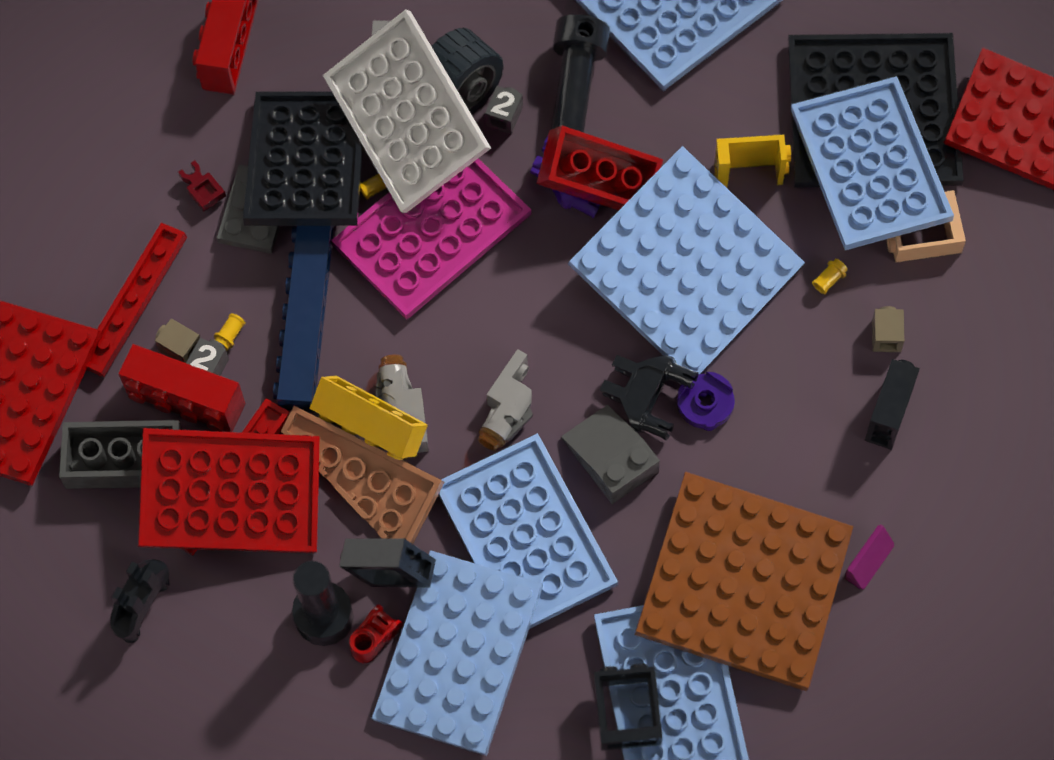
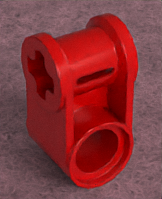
M380 604L376 605L369 612L365 620L350 637L349 643L352 657L360 663H368L375 659L385 645L397 635L403 625L402 621L399 619L394 620L383 611L384 607ZM362 641H367L371 644V647L364 651L356 648L357 644Z

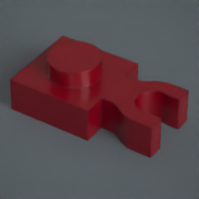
M194 160L191 162V166L195 171L193 174L188 175L183 169L178 171V174L183 182L190 184L186 187L187 191L204 212L226 197V193L209 172L202 175L199 164Z

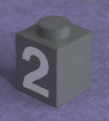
M496 86L485 112L486 126L512 134L523 109V94L511 87L503 88Z
M200 338L186 363L220 376L229 361L225 346L213 339L207 341Z

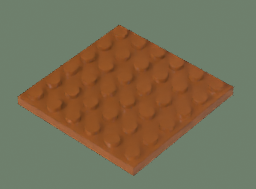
M685 472L635 635L807 691L812 679L854 526Z

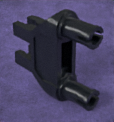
M616 355L612 366L615 367L614 370L630 377L625 388L604 380L600 391L603 392L602 395L623 404L635 432L647 431L667 441L670 437L668 432L672 433L674 424L651 415V411L666 381L670 379L692 389L695 386L693 381H697L699 372L676 364L674 357L669 355L654 357L639 363Z
M149 559L140 564L132 561L126 571L128 580L122 589L117 587L111 597L114 602L110 616L111 628L117 637L122 638L127 643H134L138 640L136 635L139 637L141 635L139 629L141 628L142 620L157 594L167 590L166 585L169 586L170 584L169 569L160 560Z

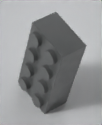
M180 421L63 422L59 477L66 489L139 488L141 483L143 428L183 430Z

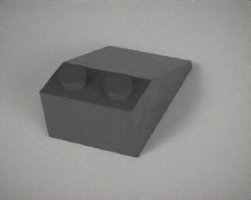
M606 405L561 436L563 442L611 504H614L659 473L660 460L643 438L609 405Z

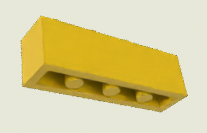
M338 376L320 378L310 406L311 410L319 413L318 417L320 419L341 425V430L365 438L366 444L387 450V455L397 460L417 455L428 424Z

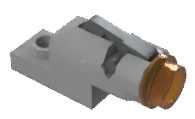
M519 349L514 353L487 393V405L491 407L485 423L479 430L480 435L477 440L484 447L494 452L499 447L502 448L506 442H510L518 431L533 417L530 409L532 390L521 383L529 371L527 354Z
M401 355L382 357L380 360L381 364L378 366L376 397L426 423L421 388H412L407 374V363L403 361ZM427 430L418 453L429 452Z

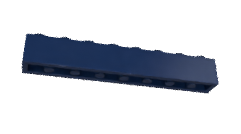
M335 226L292 227L291 240L292 243H295L294 252L289 253L288 266L292 269L291 277L286 278L285 292L289 294L288 303L283 304L282 319L286 320L285 330H280L279 345L283 347L282 356H277L276 372L280 373L279 382H275L273 387V399L277 400L278 405L286 410H292L293 406H296L304 411L314 412L310 409L318 382L333 246L331 240L334 237Z

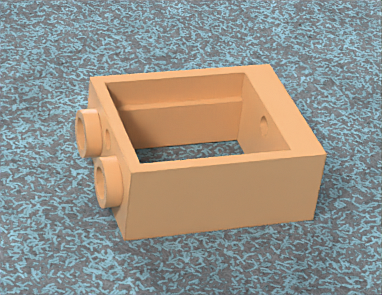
M954 191L945 192L954 214L953 221L944 223L948 240L903 246L901 236L887 239L889 253H894L895 262L962 253L966 240Z

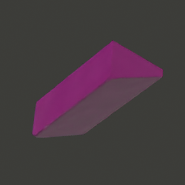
M880 524L876 527L847 568L845 580L861 590L866 588L894 548V542L884 526Z

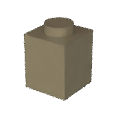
M892 306L875 309L872 318L873 352H901L905 341L904 309H896Z
M171 318L167 325H162L159 328L155 342L159 352L186 363L199 341L200 335Z

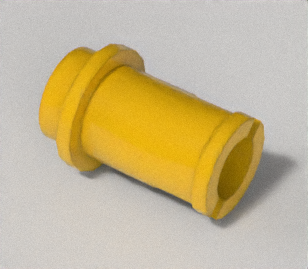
M379 173L360 183V191L366 200L387 188Z
M837 258L834 261L830 260L827 263L828 267L812 282L816 290L824 295L840 278L846 277L848 268Z
M230 313L229 318L219 333L216 332L213 336L214 340L225 346L226 351L229 348H233L234 339L246 323L240 316L234 313Z

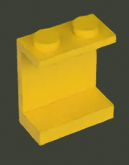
M784 135L716 139L715 177L726 188L728 187L730 168L775 165L777 185H783L784 174H789V162H791L790 145H785Z

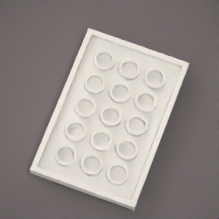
M404 10L323 75L401 212L407 213L491 149L411 11Z

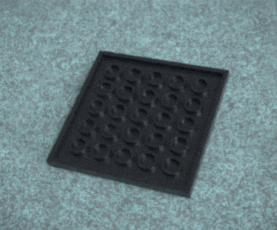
M953 33L788 36L791 105L897 76L941 185L962 186L964 181L962 152L943 144L958 108ZM791 112L794 188L820 187Z

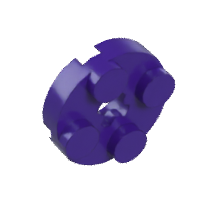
M706 372V374H699L696 382L693 381L695 386L692 389L681 384L678 390L677 409L682 418L690 425L706 431H712L730 418L734 410L735 399L733 388L726 378L714 372ZM700 396H712V405H701Z

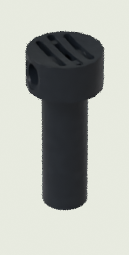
M574 14L562 16L556 22L553 50L562 56L551 129L562 125L584 133L594 62L606 57L610 35V26L598 18Z
M318 561L302 563L297 567L293 575L297 596L294 598L292 614L296 628L303 639L313 645L328 646L336 644L345 638L352 628L354 615L350 599L343 588L331 581L329 571L325 565Z

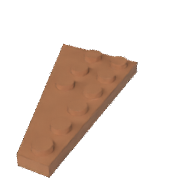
M293 406L281 432L285 435L320 436L319 472L334 486L356 512L374 528L381 538H405L413 544L445 482L403 460L394 459L388 456L387 452L375 446H370L365 441Z

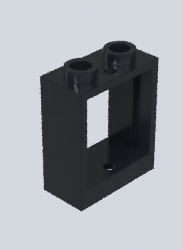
M891 360L864 441L892 450L920 370L913 363L907 360Z
M347 538L341 552L339 567L371 587L430 588L436 559L405 538Z
M640 663L631 665L630 669L618 670L615 666L600 668V672H594L601 751L662 745L663 736L655 666L648 667L647 664ZM647 682L652 727L607 731L603 686Z

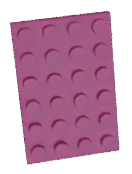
M478 158L407 213L401 212L390 192L387 193L358 218V226H348L333 238L331 242L360 274L407 320L531 215V209Z

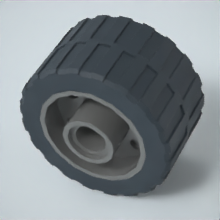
M457 28L437 39L431 47L472 115L492 96L496 86L499 85L503 75L504 63L502 57L468 28Z

